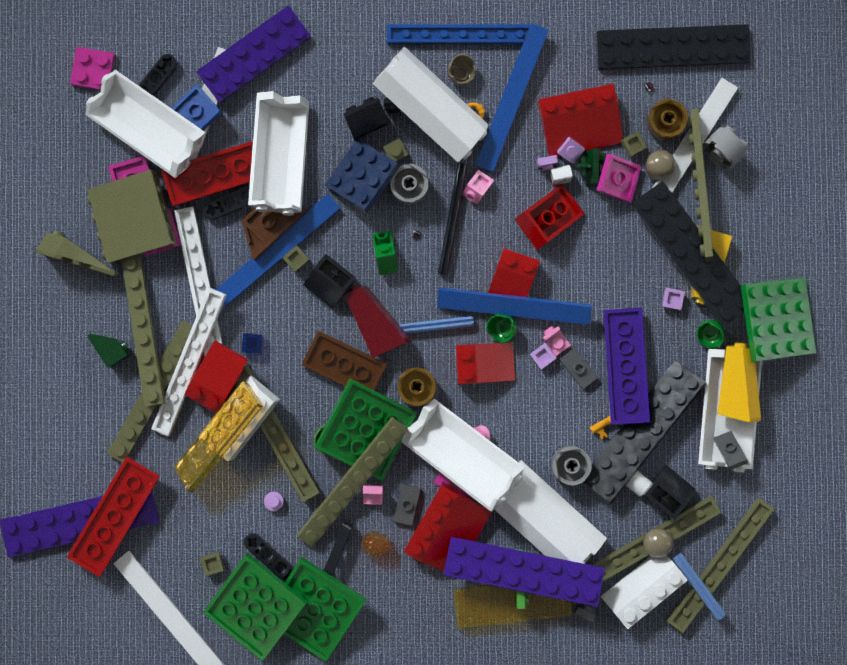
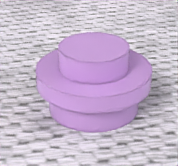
M278 492L268 493L264 498L265 507L270 511L279 510L283 505L282 495Z

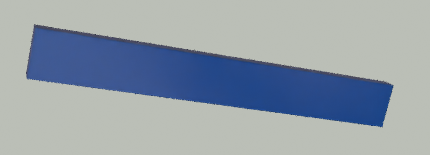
M533 23L530 24L475 166L493 173L549 31L548 29Z
M387 24V44L523 45L530 24Z
M329 194L310 208L303 217L256 261L253 258L250 259L215 289L227 294L223 307L231 303L278 263L296 245L298 246L341 209Z
M440 287L437 308L504 314L590 325L592 310L591 304Z

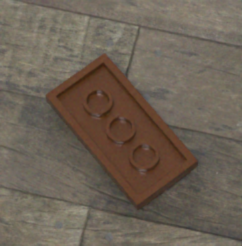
M317 331L301 365L346 386L349 378L375 390L387 363L372 358V356Z

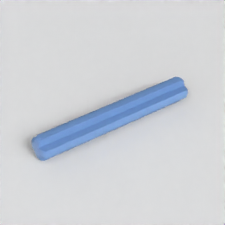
M472 316L406 323L400 324V326L407 334L472 327L474 326V319Z
M681 553L677 554L673 558L674 562L717 620L724 618L726 613Z

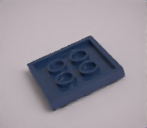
M357 139L325 186L368 213L401 165Z

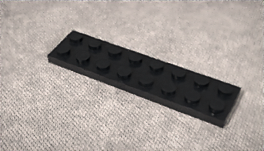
M749 24L597 30L598 70L748 64L751 62Z
M661 181L631 203L722 328L744 313L741 285L713 247L714 261L706 262L705 256H701L700 245L704 244L703 237L699 238L698 227L664 181Z
M675 360L648 394L650 423L624 424L592 464L591 472L583 483L612 504L707 383Z

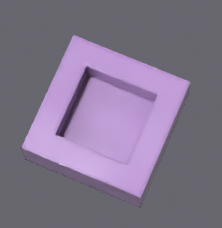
M568 137L557 152L573 164L585 148L571 137Z
M557 156L537 158V169L542 168L545 171L554 168L558 163Z
M666 287L661 307L680 311L685 291Z
M546 343L529 354L540 369H543L556 359Z

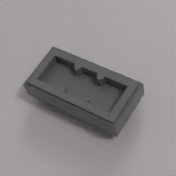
M575 347L559 359L582 389L598 378Z
M732 431L714 437V442L729 470L748 463Z
M402 483L394 522L412 526L421 488Z

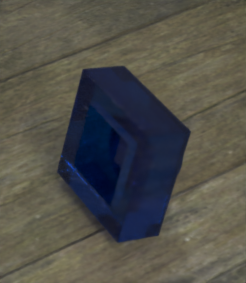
M243 333L241 352L261 354L263 335Z

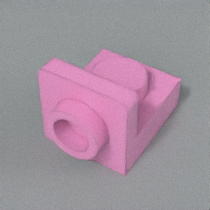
M478 170L467 184L463 195L469 201L478 204L494 180Z
M551 326L543 332L545 336L542 337V340L555 356L571 346L560 331L559 326L555 329Z
M363 485V503L381 505L383 501V485Z

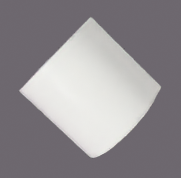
M570 165L550 169L554 186L572 181Z
M637 471L626 487L640 497L650 486L651 481Z

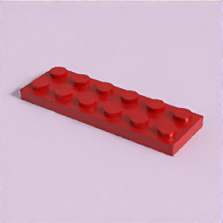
M253 141L190 160L191 164L176 178L161 169L172 206L175 207L250 183Z
M126 456L67 555V558L101 577L158 482L160 475Z

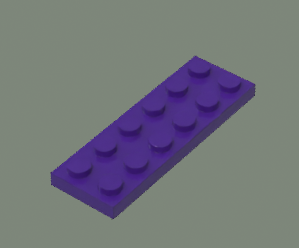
M288 5L198 69L196 73L217 102L220 103L310 39L311 35Z
M642 307L604 310L611 425L650 423Z

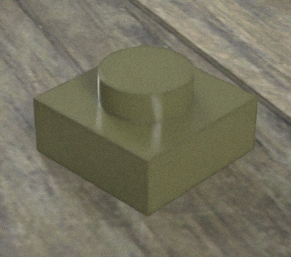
M639 131L620 140L629 157L647 148Z
M400 138L383 146L387 157L396 162L409 156Z
M297 245L282 257L294 272L298 271L309 261L308 257Z
M220 552L200 557L205 576L225 570Z

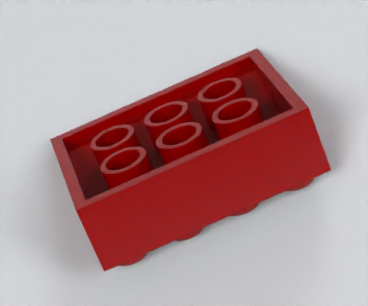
M614 84L538 100L537 106L548 156L556 155L560 157L561 155L557 151L568 137L585 148L584 151L621 144L620 140L623 139Z
M442 482L408 541L404 553L420 562L444 571L451 537L476 541L492 512L477 500Z

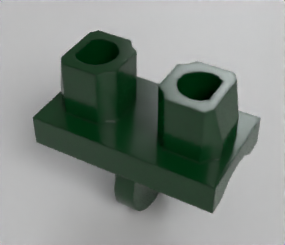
M599 149L585 151V157H581V164H576V169L581 170V176H585V185L599 183L602 171H599V164H604L607 155L606 153L599 152Z

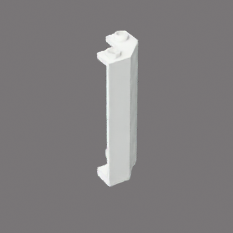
M405 46L373 82L374 86L457 162L462 158L464 160L467 159L477 141H481L488 133L486 131L488 124Z
M117 70L106 74L101 80V92L88 99L85 115L176 178L189 167L191 162L188 160L194 151L199 152L206 132Z
M274 91L257 93L248 205L256 208L258 212L271 211L292 216L294 213L302 211L309 101L302 96L282 97Z
M709 349L698 464L706 465V469L717 470L718 466L728 467L714 442V437L732 431L748 461L747 464L737 467L733 471L745 472V469H753L757 422H746L717 414L726 350ZM762 361L755 362L758 393L760 390Z
M433 399L423 407L418 420L408 427V431L404 434L401 441L491 512L496 507L500 508L505 503V497L523 479L521 474L525 467L436 399Z
M520 460L518 463L525 467L521 474L523 479L505 497V503L500 508L496 507L494 510L545 556L585 564L592 555L597 553L607 538Z

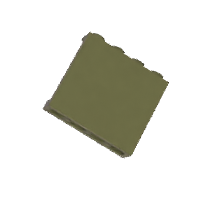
M147 170L87 189L89 194L87 199L93 209L92 218L98 228L97 237L102 243V255L107 263L115 264L119 260L162 247L177 245L157 171Z

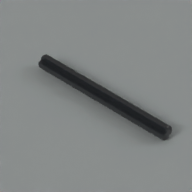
M464 163L457 164L438 274L448 275L467 172V164Z

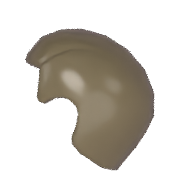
M458 54L452 58L448 65L449 78L457 85H467L473 81L477 69L474 59L467 54Z
M657 150L650 154L646 161L648 176L653 180H665L674 171L676 164L674 156L666 150Z
M656 528L645 535L643 545L645 551L650 556L661 558L667 556L672 551L674 540L667 530Z

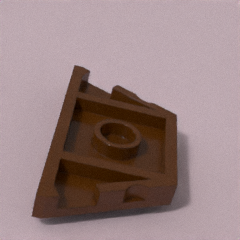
M302 206V211L294 213L292 216L271 211L258 212L254 208L241 221L252 258L256 261L309 211L308 208Z

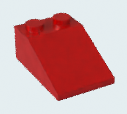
M562 183L514 220L537 250L585 213Z
M503 248L488 293L527 297L540 260Z
M214 341L184 395L218 414L226 405L248 359L221 343Z
M513 342L455 346L458 384L515 381Z

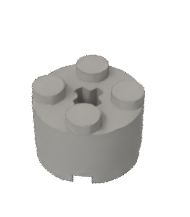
M730 126L718 128L702 144V148L706 147L707 149L705 154L708 159L719 168L721 166L726 167L724 171H731L747 154V149L749 148L744 140H740L735 135L734 129Z
M415 164L400 166L390 180L392 195L402 204L414 205L419 203L428 192L429 182L426 172ZM413 181L414 187L406 188L405 182Z
M575 446L560 448L551 460L553 475L557 480L567 485L583 483L589 476L592 468L589 455L581 448ZM570 460L572 463H576L572 471L566 467Z

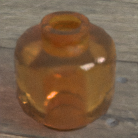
M370 531L364 535L361 548H363L364 554L380 559L389 553L391 544L387 535L377 531Z

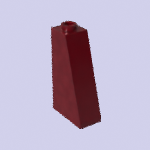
M358 284L349 288L350 292L345 294V297L372 358L411 341L407 333L367 286L360 287Z

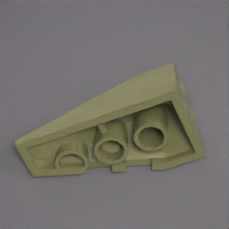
M54 231L53 234L47 232L36 250V253L114 277L119 275L80 246L65 238L64 233Z

